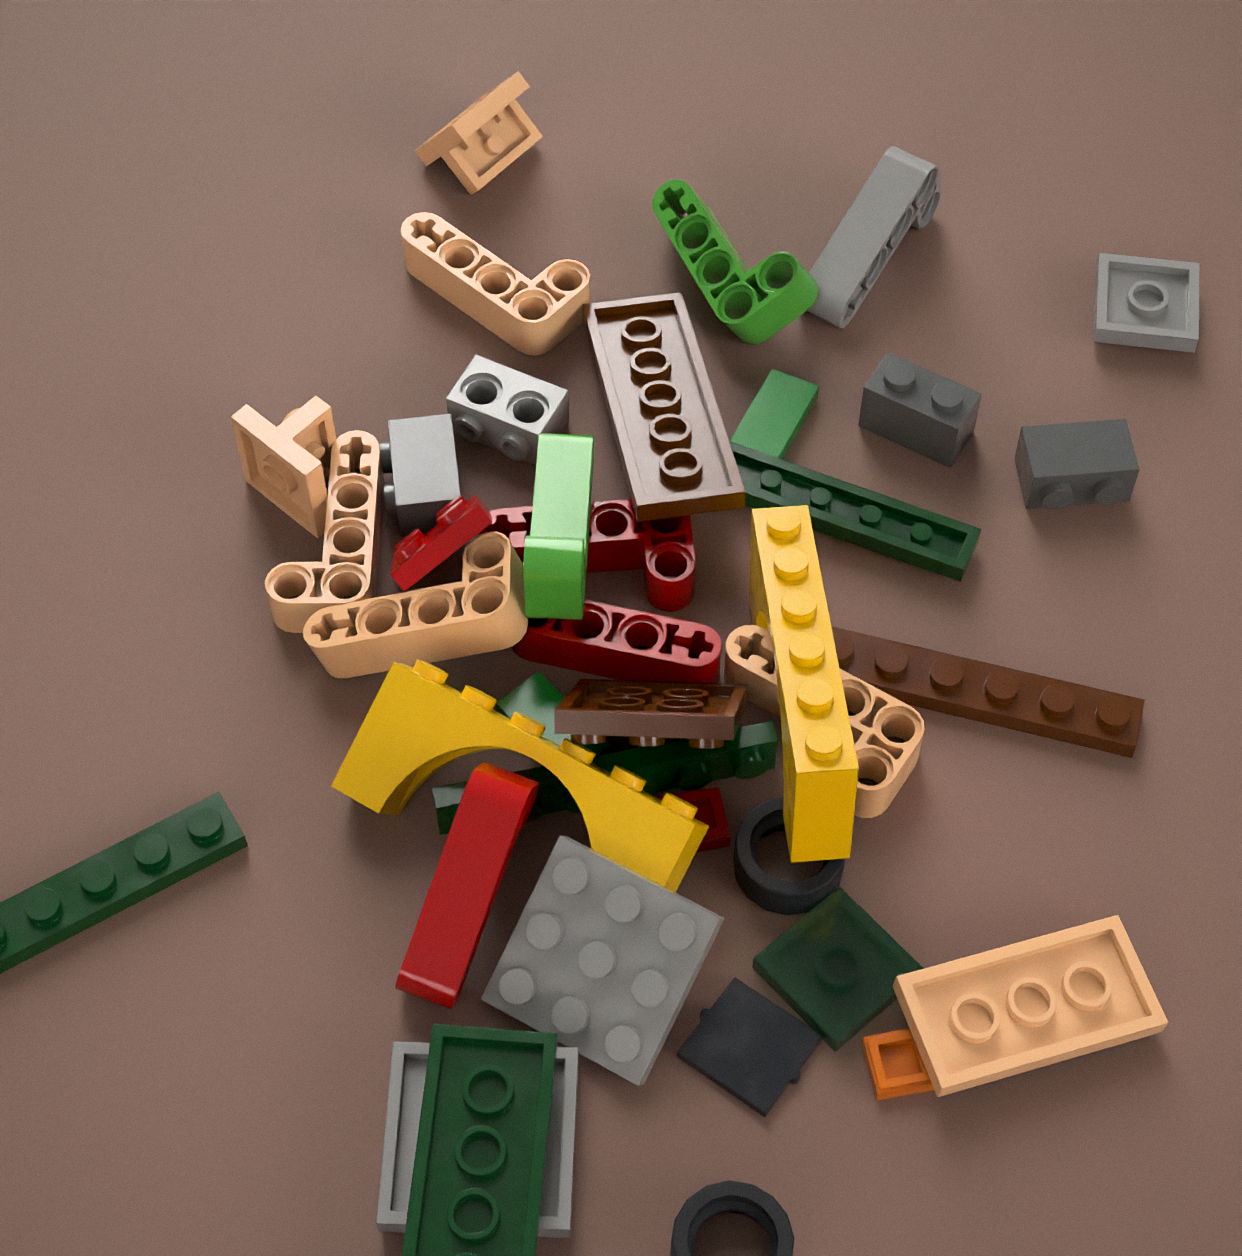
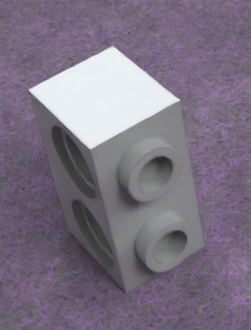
M479 355L474 356L446 398L447 414H451L453 432L469 442H479L502 451L511 459L525 460L535 465L539 433L562 434L569 424L568 390Z

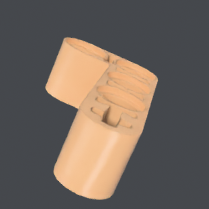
M415 213L407 217L402 223L401 237L406 270L516 350L526 355L536 356L545 354L583 323L582 304L590 303V274L588 268L583 263L571 259L559 260L548 266L533 280H530L433 213Z
M359 430L349 431L340 435L333 443L322 562L281 563L267 574L265 588L272 619L277 627L285 632L303 633L307 620L320 609L376 598L384 476L379 443L368 432ZM356 469H360V474L356 473ZM299 596L297 598L288 599L289 597ZM347 596H354V597L349 598V599H342V598L347 597Z
M497 531L485 532L472 539L464 550L462 581L320 609L311 615L305 623L303 629L304 640L330 676L335 678H351L389 671L393 662L414 666L417 659L432 663L512 647L523 638L528 627V618H526L523 564L510 540L504 534Z
M756 625L738 627L729 634L726 640L724 681L726 684H748L747 700L781 718L770 632ZM840 669L847 710L856 714L849 716L859 767L858 779L869 778L878 783L875 786H867L859 781L857 782L854 815L860 818H873L881 815L889 807L916 766L925 730L924 720L913 707ZM887 737H898L906 742L895 743L889 741Z

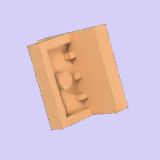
M517 71L480 97L415 150L416 154L426 166L442 157L469 194L476 193L543 137L515 100L530 87L520 72Z
M314 396L301 408L294 409L288 413L282 423L276 427L246 404L231 416L245 481L317 539L320 538L325 531L328 496L326 484L329 483L331 450L334 441L337 440L331 406L319 397Z

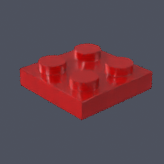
M477 494L468 501L462 495L457 496L437 512L436 516L438 519L436 522L438 524L426 534H423L417 528L393 548L395 552L392 555L394 559L391 563L390 575L404 592L492 523L490 510Z

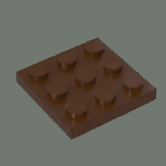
M580 679L554 710V734H570V741L579 744L603 743L606 741V736H629V743L637 746H659L665 743V738L688 739V745L691 747L704 749L720 748L724 746V740H734L747 708L748 684Z

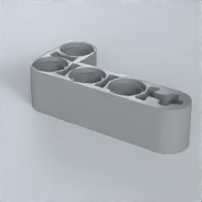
M891 146L887 149L809 271V274L816 280L818 296L807 312L839 328H845L849 324L910 226L923 230L935 214L941 197L938 166L896 146Z

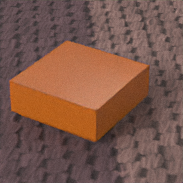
M909 1028L862 1037L861 1044L876 1101L934 1090Z

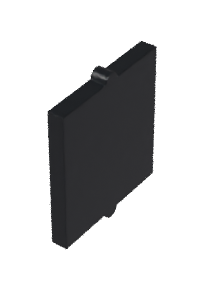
M734 977L711 1009H703L700 1012V1023L677 1051V1057L766 1117L788 1085L799 1082V1070L819 1045L823 1035Z

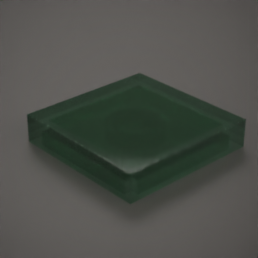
M841 887L837 888L753 958L752 968L812 1029L823 1035L822 1040L834 1052L838 1051L897 1000L893 989L896 976L924 969Z

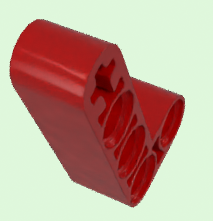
M631 499L591 502L586 573L643 569L648 601L655 608L674 612L688 606L694 596L696 563L690 515L637 522ZM533 506L500 508L490 511L492 523L483 529L479 535L494 531L504 534L510 540L523 564L525 538L530 536ZM671 575V576H676V577H674V578H668V577H664V576Z
M589 600L584 601L583 620L528 618V625L540 624L542 626L536 628L527 627L523 638L512 646L513 651L520 658L531 662L617 680L718 683L720 677L722 641L718 633L711 627L700 623ZM584 635L595 636V638L583 639L580 637ZM646 646L650 649L636 650L634 647Z
M486 762L481 763L473 770L463 792L405 954L395 989L448 1009H454L471 967L515 841L524 829L540 785L539 782Z

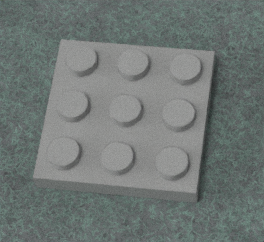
M560 835L481 1000L539 1032L557 1033L559 1043L567 1047H578L579 1054L638 1086L643 1085L725 918L570 837Z
M393 1042L376 1220L378 1232L405 1233L430 1043ZM578 1047L557 1048L538 1237L570 1238L579 1063Z

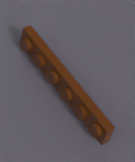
M832 627L839 668L907 705L1130 758L1134 754L1143 713L1144 699Z

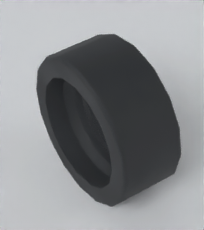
M784 797L772 798L752 808L739 825L733 854L736 881L747 898L764 910L783 915L808 913L827 903L839 888L845 859L824 860L822 869L818 874L802 881L788 882L776 879L761 870L755 859L757 842L772 832L785 831L783 818Z
M728 1180L707 1185L686 1200L674 1219L670 1256H695L693 1249L694 1240L701 1225L713 1215L726 1212L747 1215L761 1225L767 1233L769 1240V1256L793 1255L795 1238L788 1214L772 1195L753 1184Z

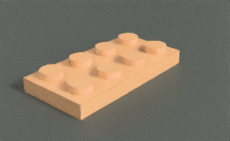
M1119 915L896 976L893 983V989L937 1097L1161 1033L1168 1024L1167 1018Z

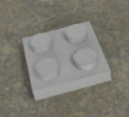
M1099 253L1095 273L1093 342L1195 353L1199 341L1200 263Z

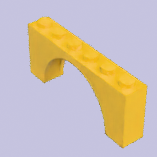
M808 505L752 509L748 603L752 625L765 628L770 632L774 654L783 747V818L790 861L794 863L850 858L859 767Z
M417 659L414 667L393 662L331 785L332 788L379 814L400 815L408 800L423 782L450 762L480 751L509 749L519 752L545 766L568 789L583 815L591 849L676 893L709 828L708 825L694 818L698 810L697 807L667 792L662 800L643 791L647 781L642 777L617 765L614 766L611 773L592 763L596 755L595 752L578 743L571 742L567 738H564L561 746L542 736L546 726L516 711L511 719L493 710L497 702L496 699L468 685L465 686L463 692L445 684L449 674L425 661Z

